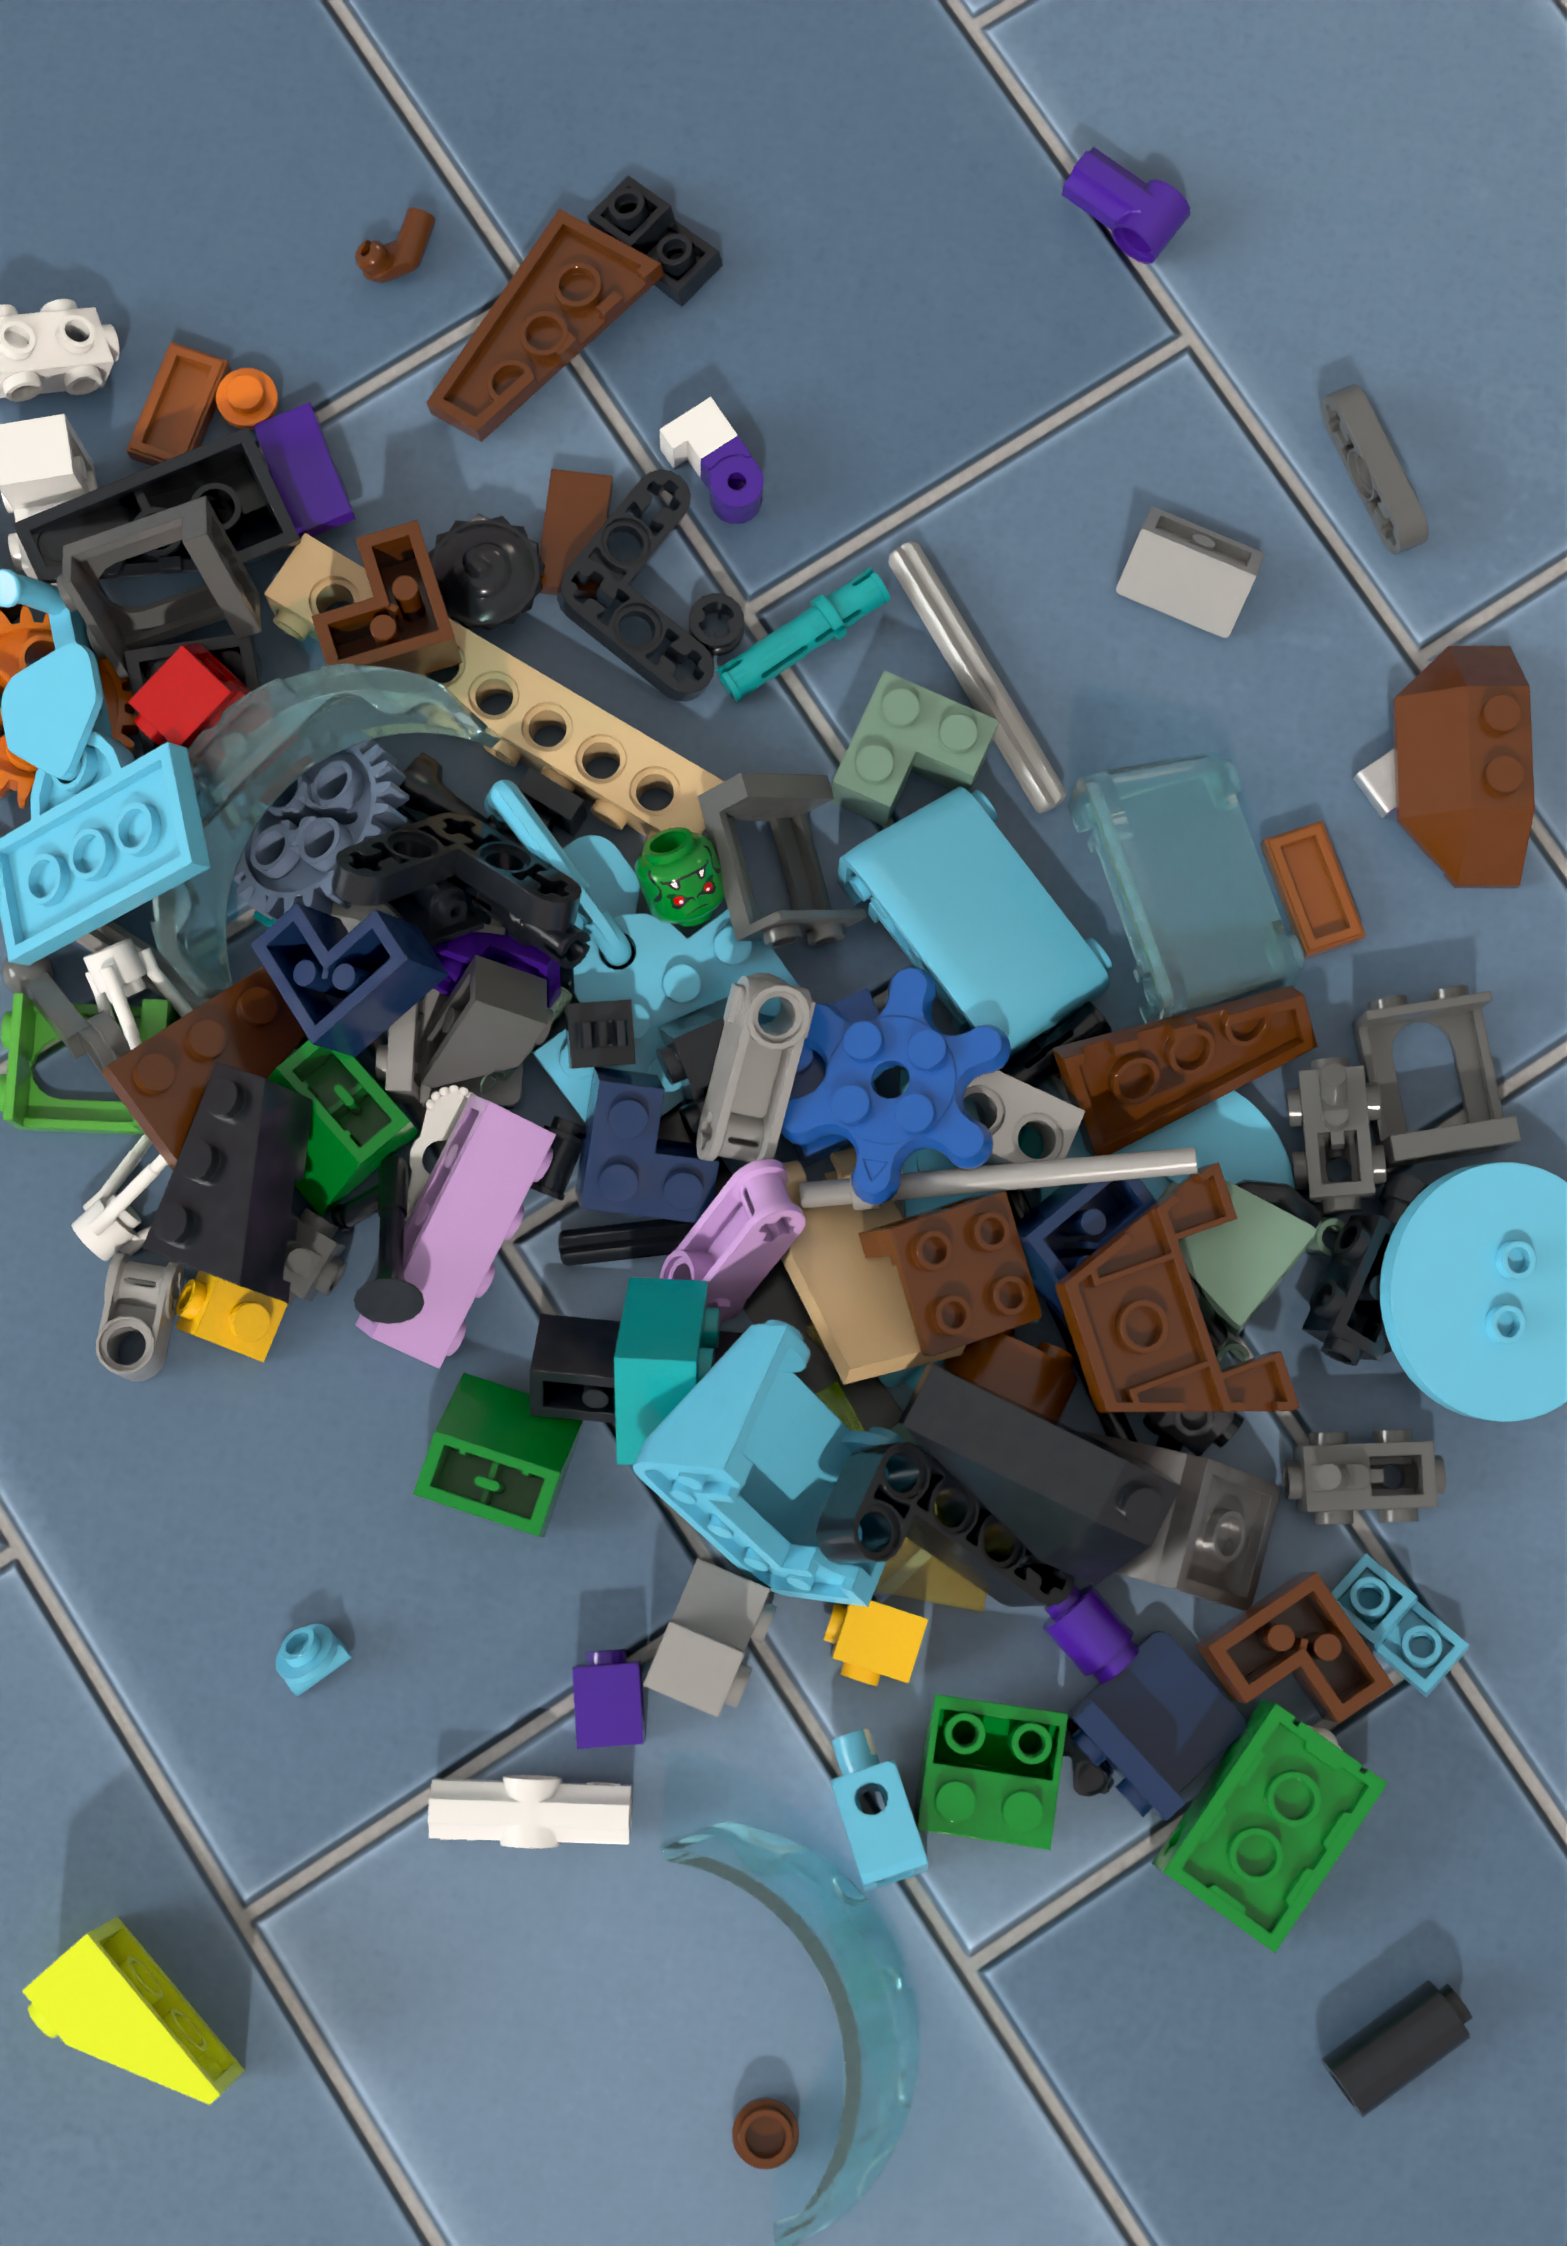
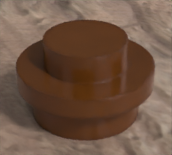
M769 2097L754 2099L745 2104L734 2119L732 2127L733 2145L740 2158L752 2167L758 2169L779 2167L792 2157L799 2142L797 2119L792 2110L785 2103Z

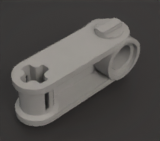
M754 973L749 976H742L736 984L732 983L723 1017L725 1023L697 1132L696 1148L699 1159L713 1161L717 1156L750 1163L760 1159L774 1158L804 1040L808 1036L816 1002L811 1000L808 989L792 986L770 973ZM779 997L781 1008L778 1016L772 1022L759 1024L758 1012L761 1006L768 999Z

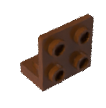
M1006 1191L971 1196L858 1233L865 1258L890 1255L892 1265L896 1266L921 1352L924 1356H936L1040 1319L1042 1315Z

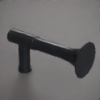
M389 1156L381 1161L378 1185L344 1204L336 1205L331 1210L332 1221L342 1232H349L358 1223L378 1213L380 1227L376 1278L371 1282L365 1283L357 1290L354 1304L356 1310L363 1317L385 1324L402 1323L413 1319L421 1312L424 1306L423 1293L415 1285L405 1281L404 1228L408 1208L409 1164L404 1158L398 1156Z

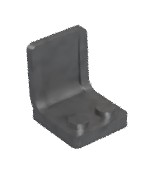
M1083 1431L1082 1433L1150 1464L1181 1486L1152 1546L1114 1573L1174 1589L1223 1606L1243 1611L1250 1609L1255 1598L1279 1501L1280 1492L1278 1486L1209 1458Z

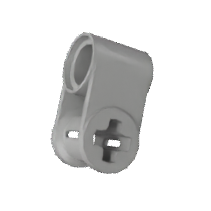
M115 1253L106 1277L105 1302L96 1339V1354L100 1363L109 1371L124 1379L136 1382L154 1377L163 1368L167 1358L173 1321L176 1315L177 1301L184 1285V1265L182 1263L170 1261L167 1266L131 1261L128 1254ZM135 1284L148 1285V1286H154V1287H153V1288H152V1287H145V1286H139V1285H135ZM143 1334L146 1341V1349L143 1356L131 1365H122L118 1358L120 1343L129 1335Z

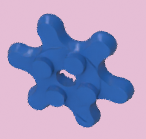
M917 967L905 968L892 977L888 986L886 1007L880 1015L872 1020L850 1021L836 1007L828 1003H817L815 1005L808 1036L805 1038L804 1044L822 1057L825 1063V1076L815 1091L805 1096L795 1097L788 1102L781 1129L786 1139L799 1145L811 1144L827 1135H841L850 1140L854 1145L857 1155L855 1168L851 1175V1186L855 1194L863 1202L871 1205L883 1204L890 1201L897 1194L900 1187V1173L903 1163L910 1154L917 1150L926 1148L938 1150L946 1155L954 1165L962 1169L980 1167L989 1159L993 1152L994 1142L991 1132L984 1124L974 1120L967 1113L964 1107V1094L967 1086L975 1078L996 1072L1004 1067L1011 1053L1010 1040L1004 1031L992 1025L977 1026L971 1031L960 1035H948L940 1031L934 1025L931 1016L932 1005L936 998V984L928 972ZM899 1065L902 1069L909 1072L910 1082L902 1095L896 1098H884L876 1093L874 1080H877L885 1070Z

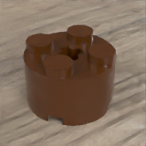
M1014 1329L967 1344L962 1355L944 1359L940 1366L1058 1422L1062 1418L1077 1383V1377L1071 1371L1075 1358L1070 1353L1044 1342H1040L1037 1348L1012 1338L1015 1333Z

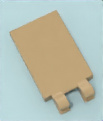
M855 1148L832 1152L830 1159L836 1171L824 1173L823 1180L850 1178L851 1171L854 1170L857 1155ZM797 1160L782 1163L788 1173L786 1189L792 1204L798 1205L802 1209L806 1225L781 1257V1260L843 1384L962 1355L966 1345L936 1356H924L921 1352L897 1268L892 1265L890 1255L865 1258L858 1233L903 1219L894 1200L883 1203L882 1208L854 1210L853 1204L803 1209L799 1188L801 1182H807L805 1172Z

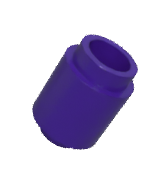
M1074 1584L1072 1592L1065 1601L1059 1605H1049L1044 1608L1050 1617L1045 1622L1043 1629L1084 1676L1092 1674L1100 1684L1106 1683L1118 1675L1134 1660L1140 1651L1131 1640L1134 1632L1093 1585H1088L1079 1590Z

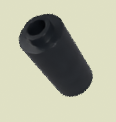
M1427 1980L1324 2056L1321 2062L1343 2095L1363 2118L1471 2038L1464 2024L1472 2019V2015L1457 1993L1448 1984L1438 1990Z

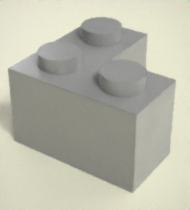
M697 1558L643 1686L715 1717H719L724 1703L737 1708L752 1672L751 1667L741 1664L750 1638L763 1643L777 1609V1606L766 1602L771 1589Z

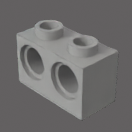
M1000 1071L975 1078L967 1086L964 1094V1099L977 1102L984 1110L985 1126L991 1132L994 1142L993 1152L985 1162L988 1165L1066 1159L1085 1113L1084 1110ZM1022 1126L1035 1129L1042 1137L1043 1151L1038 1159L1026 1156L1019 1147L1018 1134ZM1033 1188L1019 1190L1031 1192Z

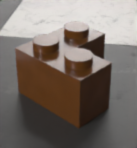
M418 520L355 538L373 598L311 616L329 675L340 699L342 700L463 663Z
M1317 1572L1299 1573L1255 1603L1250 1609L1242 1612L1195 1645L1232 1701L1246 1704L1292 1673L1322 1719L1337 1723L1342 1722L1394 1686Z

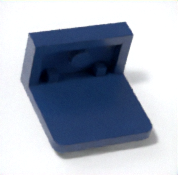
M1155 1631L1137 1646L1140 1649L1139 1653L1124 1670L1108 1682L1098 1683L1067 1714L1068 1719L1077 1728L1070 1736V1739L1096 1767L1106 1760L1123 1780L1115 1788L1141 1817H1144L1151 1810L1158 1817L1168 1821L1186 1803L1179 1794L1241 1735L1246 1727V1719L1168 1633Z

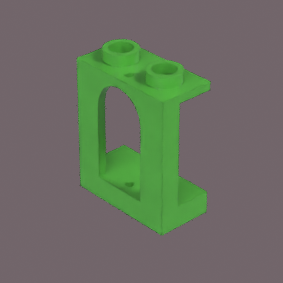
M14 993L12 1011L4 1013L1 1025L2 1045L4 1049H9L7 1074H0V1112H3V1121L18 1130L144 1135L145 1132L123 1102L59 1099L50 1097L41 1091L35 1080L34 1072L37 1056L45 1046L61 1039L34 1006L30 998L23 993ZM142 999V1007L130 1006L142 1043L181 1018L169 1000ZM73 1004L83 1018L89 1019L98 1014L97 1005ZM112 1005L115 1021L122 1029L115 1008Z

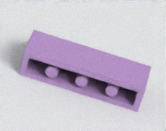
M471 1094L404 1228L405 1281L415 1285L423 1293L424 1306L421 1312L413 1319L402 1323L385 1324L374 1322L360 1314L355 1326L371 1338L440 1369L446 1355H453L462 1343L466 1332V1322L464 1319L475 1297L480 1298L489 1288L495 1274V1264L493 1261L504 1239L509 1240L516 1233L524 1216V1206L522 1203L532 1182H538L545 1175L551 1164L553 1149L550 1146L556 1134L491 1101Z

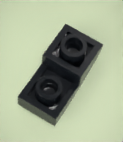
M629 175L587 216L591 226L661 263L664 276L654 285L682 307L723 266L717 249L677 222L670 204Z

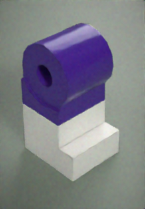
M712 397L660 429L661 452L673 469L685 461H689L710 491V505L714 514L721 520L730 524H742L750 521L759 513L763 500V474L751 453Z

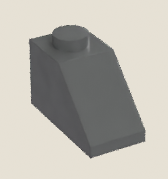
M475 955L422 1038L421 1085L435 1088L519 1067L533 1045H541L545 1041L552 1025L553 1011L547 1007V979Z

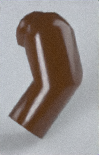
M409 208L404 217L397 240L384 245L379 240H374L372 243L369 240L363 242L356 251V265L363 271V275L367 279L379 283H386L417 270L421 265L436 223L435 218L422 209Z

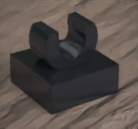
M529 768L518 785L520 791L551 833H553L557 826L570 835L575 836L587 818L584 799L533 768Z
M631 1000L564 1004L570 1069L636 1064Z

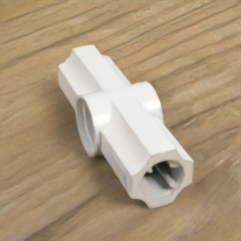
M545 1775L503 1776V1780L434 1778L431 1783L428 1806L429 1838H440V1840L467 1839V1841L500 1840L501 1846L515 1848L559 1847L560 1842L630 1843L632 1823L631 1784L604 1782L567 1783L562 1782L561 1777Z

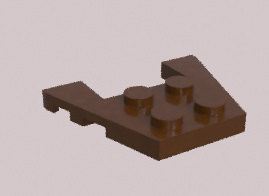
M1219 1162L1199 1167L1197 1174L1189 1175L1055 1284L1096 1412L1293 1411L1300 1408L1281 1351L1268 1352L1220 1370L1179 1246V1240L1237 1219Z

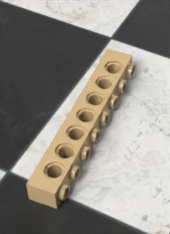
M304 533L300 539L301 543L296 545L264 595L275 615L273 622L281 630L302 642L306 640L308 635L319 641L311 616L324 613L335 602L346 601L353 604L373 598V593L365 568ZM451 619L449 621L463 662L456 665L459 667V671L455 678L446 683H435L428 679L429 673L381 687L389 695L405 704H410L414 698L433 709L431 717L447 730L460 736L464 734L465 730H468L485 740V750L499 761L511 767H516L520 761L592 804L591 813L603 823L617 830H622L626 824L646 836L643 841L644 844L658 832L675 827L687 828L691 832L702 834L709 839L698 796L723 783V780ZM495 694H503L513 700L509 709L498 715L486 714L480 710L484 700ZM544 726H558L566 732L563 740L555 746L544 747L533 741L536 732ZM598 757H610L619 764L618 770L612 776L604 779L594 778L586 772L588 764ZM652 788L664 789L673 797L671 803L666 808L658 811L644 808L639 803V799L644 792Z

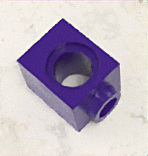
M626 1649L586 1652L587 1664L572 1667L577 1749L644 1744L646 1733L641 1660L626 1661Z

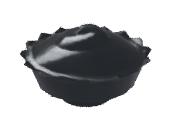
M478 513L470 521L455 520L448 532L437 534L435 548L428 552L448 618L457 620L465 628L481 627L490 631L501 624H513L520 614L532 609L534 598L543 589L541 576L545 569V564L539 558V544L528 538L524 526L511 525L503 515L489 519Z

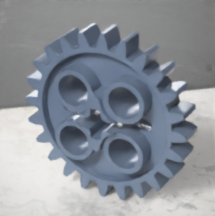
M346 727L340 735L330 728H325L319 742L309 734L305 735L302 741L301 752L299 753L288 746L283 748L284 763L279 768L269 762L265 765L268 779L264 784L250 783L248 787L255 798L252 803L238 805L236 809L245 817L244 823L229 829V835L240 841L239 844L226 852V857L237 864L228 874L230 879L240 884L236 890L237 895L248 901L250 907L270 920L272 918L278 920L296 903L329 915L332 913L334 902L345 909H349L351 903L339 898L332 889L336 856L339 851L346 847L391 832L392 829L407 823V818L395 810L409 800V795L399 788L406 779V776L395 767L398 760L365 733L359 736Z

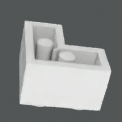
M65 414L0 424V491L7 512H14L15 523L98 489L94 463ZM17 533L9 534V550L16 571H24L28 577L38 580Z

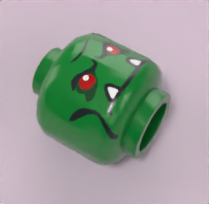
M682 827L669 828L650 837L643 847L644 850L640 853L635 864L636 876L650 913L660 921L678 923L685 927L695 926L708 920L712 916L713 910L717 908L725 897L721 866L711 840L702 834L691 832L689 829Z

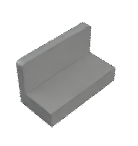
M1152 506L1134 544L1116 591L1118 594L1222 638H1227L1232 632L1256 579L1265 553Z

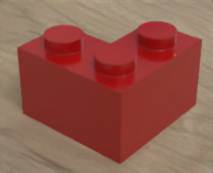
M202 643L182 645L128 701L140 713L134 719L135 724L159 746L166 742L180 746L187 745L197 755L192 761L193 766L203 777L219 789L225 783L234 791L242 787L294 733Z

